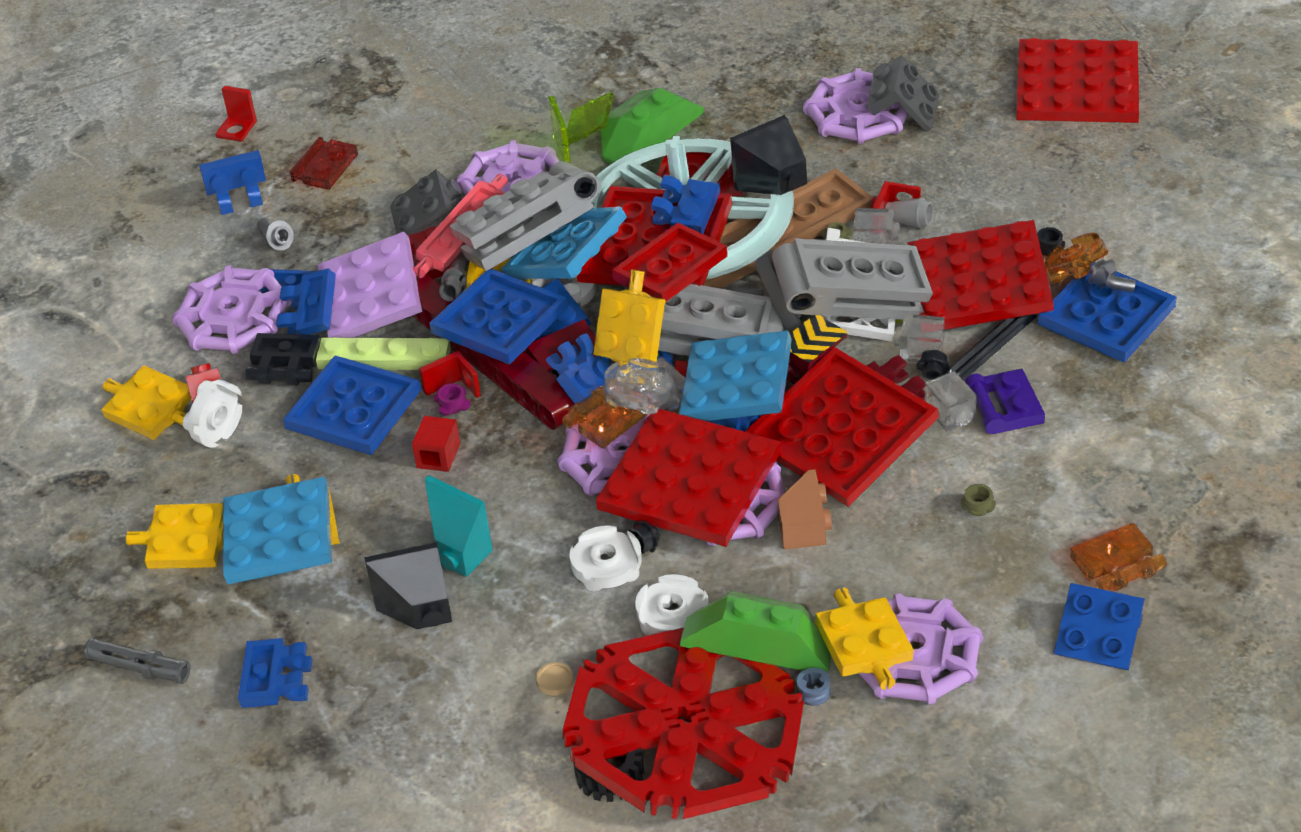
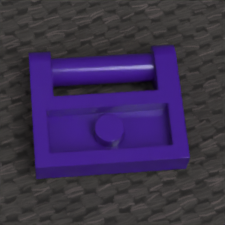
M1022 368L984 377L977 373L965 379L964 385L967 392L974 396L984 417L982 421L984 428L989 434H997L1045 423V412ZM987 393H994L1004 415L996 412Z

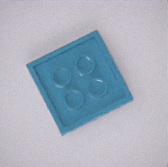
M622 207L592 208L516 253L501 270L504 274L523 280L574 278L582 271L581 267L589 258L595 256L600 251V246L609 237L617 233L618 227L627 216Z
M789 331L692 342L679 415L712 421L781 413L792 342Z
M325 477L223 498V576L227 584L332 563L329 485Z

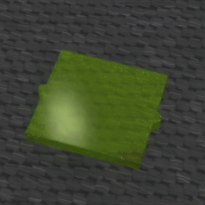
M609 92L596 99H591L588 103L572 110L563 140L566 146L581 139H586L589 135L606 128L614 94Z
M554 95L549 96L553 137L562 160L571 163L566 124Z

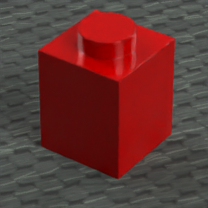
M432 416L423 417L412 442L416 468L449 472L461 444L456 419Z

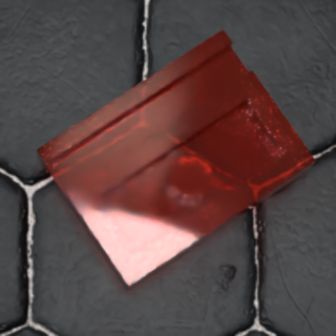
M318 137L290 171L291 181L303 180L305 185L330 190L357 157V146L332 139L326 142L323 140V137Z

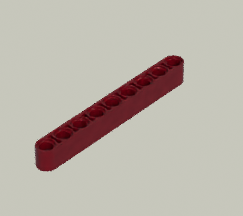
M425 274L423 278H419L418 275L416 280L422 312L412 316L431 331L429 323L453 301H446L441 297L439 293L441 285L429 275ZM450 341V346L455 352L459 351L472 366L551 430L559 428L582 413V404L576 406L556 380L557 378L524 351L509 365Z

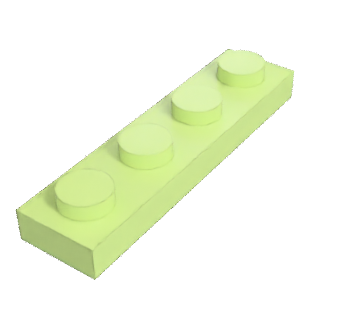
M321 338L316 363L318 369H324L334 355L384 370H419V368L449 355L451 346L450 341L445 338Z

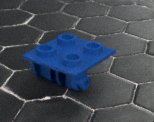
M1070 583L1054 654L1129 671L1137 631L1142 623V609L1145 598Z

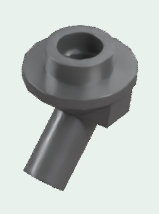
M261 218L257 222V226L263 232L264 244H268L273 250L284 251L293 243L294 233L287 222L276 220L270 223L267 218Z
M1101 259L1089 269L1091 275L1088 281L1090 284H1096L1100 289L1107 286L1111 289L1130 293L1134 292L1135 280L1114 276L1116 273V262L1113 259L1107 261Z

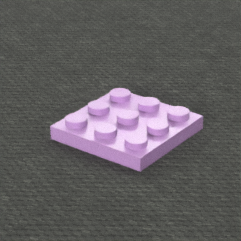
M405 232L318 264L319 271L329 268L336 274L330 329L327 330L328 338H354L422 312L416 274L413 270L414 263L410 240Z

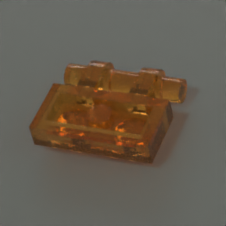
M611 381L606 386H599L593 390L591 397L583 403L577 402L570 407L569 413L562 418V422L569 429L578 423L579 434L604 449L651 413V404L627 387L620 391L618 385Z
M1134 522L1071 547L1070 558L1089 581L1099 578L1096 580L1097 588L1107 591L1111 589L1114 591L1121 590L1128 586V582L1140 577L1145 580L1155 576L1157 570L1167 567V561L1163 554L1160 553L1150 557L1153 553V545Z

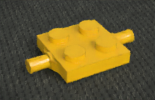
M631 270L629 289L621 291L602 289L593 355L607 357L618 363L615 383L629 385L631 365L656 366L665 299L651 297L647 293L642 292L645 272L639 270Z
M145 365L125 384H121L111 378H107V382L104 381L103 390L114 394L101 409L105 418L152 440H155L164 429L174 423L183 426V420L187 414L184 412V409L192 400L188 384Z
M223 503L155 505L152 523L148 530L127 531L126 543L128 546L147 545L144 561L148 569L217 567L219 553L223 548Z
M842 587V591L840 588L837 589L833 596L840 608L816 613L815 624L841 676L872 673L875 675L881 689L886 690V686L888 689L892 688L895 685V679L891 675L889 668L895 664L912 661L914 649L886 597L854 603L847 588Z

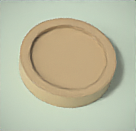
M548 663L542 666L536 674L537 687L546 695L557 696L564 694L573 685V672L564 663Z

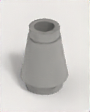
M925 198L887 202L885 206V219L887 221L919 229L932 224L934 216L933 203L926 201Z

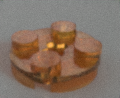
M1092 232L1071 239L1072 246L1064 250L1060 245L1047 255L1043 261L1047 277L1052 284L1058 283L1071 275L1075 279L1089 274L1091 264L1108 254L1109 250L1098 233Z

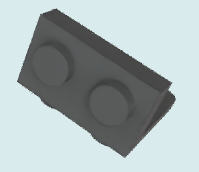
M901 55L889 63H882L873 72V80L866 108L875 116L898 102L925 131H929L934 126L939 94L936 87L932 83H928L920 75L917 67L913 63H909Z
M435 169L429 175L422 177L417 184L405 193L398 195L390 206L396 234L405 232L408 236L421 232L440 217L444 220L462 200L461 195L463 192L457 182L453 179L448 180Z

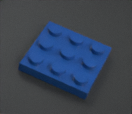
M1090 261L1053 299L1054 311L1043 312L1038 315V325L1125 363L1176 307L1177 297L1117 271L1114 276L1136 281L1134 292L1120 291L1107 286L1100 289L1096 284H1090L1088 281L1091 275L1089 269L1096 263Z
M489 269L429 324L432 334L510 365L569 307L567 297L494 269Z
M334 355L283 419L285 429L372 455L422 390L420 380Z

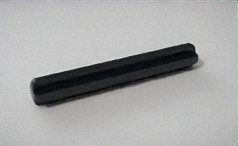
M1037 314L1004 319L946 370L948 382L960 385L1033 321Z

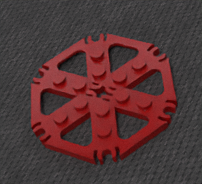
M684 627L604 645V650L598 649L596 651V662L598 664H594L586 659L584 667H579L562 735L565 747L575 746L571 748L570 759L572 762H575L576 768L643 813H645V806L648 801H651L650 813L655 816L658 807L662 805L670 806L672 808L671 818L673 819L679 816L680 807L682 806L685 807L683 819L766 799L769 798V793L774 794L777 790V780L774 778H778L786 783L789 780V774L792 776L804 708L802 694H791L794 693L795 681L790 679V674L775 665L737 657L733 658L759 673L762 679L756 683L710 693L717 660L727 655L707 652L700 647L687 648L680 646ZM662 647L676 649L679 656L672 686L669 687L631 663L629 657L633 654L657 650ZM591 688H599L634 711L600 720H590L584 715ZM678 717H684L685 720L690 722L685 723L683 719H678ZM777 717L785 719L782 742L776 748H766L735 729L736 727ZM657 747L652 774L643 781L634 780L605 760L625 755L627 752L639 748L646 750ZM697 753H700L741 781L705 791L693 788L691 781Z

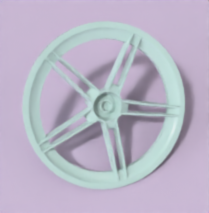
M673 136L672 140H666L663 143L632 152L615 161L596 176L600 182V191L596 199L592 201L594 208H599L600 201L606 190L619 177L636 188L662 189L660 183L663 178L640 166V164L666 155L670 176L680 180L682 185H687L689 172L686 152L713 153L691 179L717 183L732 164L731 143L716 139L680 140V136ZM793 191L783 195L771 194V199L732 197L733 205L728 218L762 219V221L747 236L727 247L728 257L709 270L707 279L728 274L752 263L778 242L792 218L794 208Z

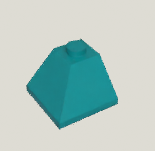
M428 475L425 478L434 539L437 543L441 565L449 571H456L467 577L493 551L485 502Z

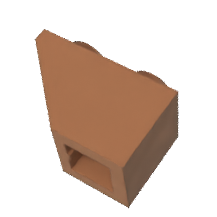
M808 470L778 499L779 526L784 550L826 545V530H832L831 514L829 508L823 509L822 504H827L826 488L824 483L818 484L816 470Z

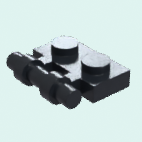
M257 333L249 356L251 364L259 366L246 368V380H258L259 384H270L271 381H286L288 385L311 382L312 370L302 369V367H315L321 342L320 335ZM273 366H287V368H273Z

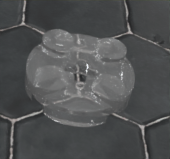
M641 358L629 359L628 365L620 367L619 362H616L605 372L604 391L606 393V402L611 406L639 410L641 413L649 415L656 413L659 410V406L665 404L672 394V376H667L665 374V367L651 360Z

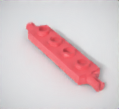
M497 174L491 183L478 181L416 250L415 259L420 262L413 268L416 276L419 275V278H423L431 268L443 272L461 252L460 247L464 246L465 243L454 237L449 226L457 222L456 218L467 211L474 212L484 206L483 203L488 198L494 195H503L504 192L501 189L508 183L505 175L502 177V174Z

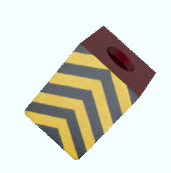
M813 315L790 333L792 342L789 361L791 362L788 363L786 380L793 385L797 383L812 368L814 362L847 338V331L820 315Z

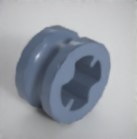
M816 667L807 668L798 674L797 693L802 694L804 704L816 706L825 703L831 695L830 676L823 669ZM813 684H818L820 688L814 686V689H809L807 685L813 687Z

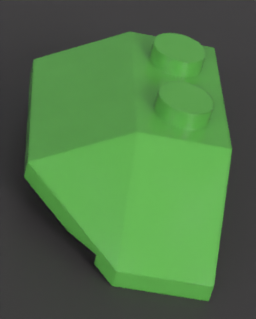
M661 87L639 91L600 120L603 161L612 164L632 152L665 142L705 112L704 107Z
M735 591L725 593L686 618L680 642L682 647H700L707 652L801 671L816 667L828 673L831 654L815 621L803 605Z

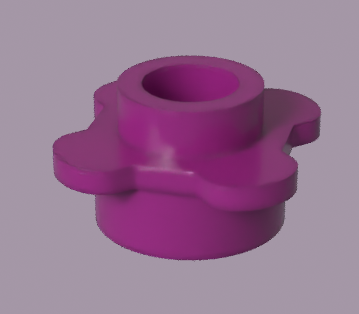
M451 383L442 386L434 395V401L439 403L440 407L438 410L441 415L448 416L470 408L471 402L465 397V388L459 384Z

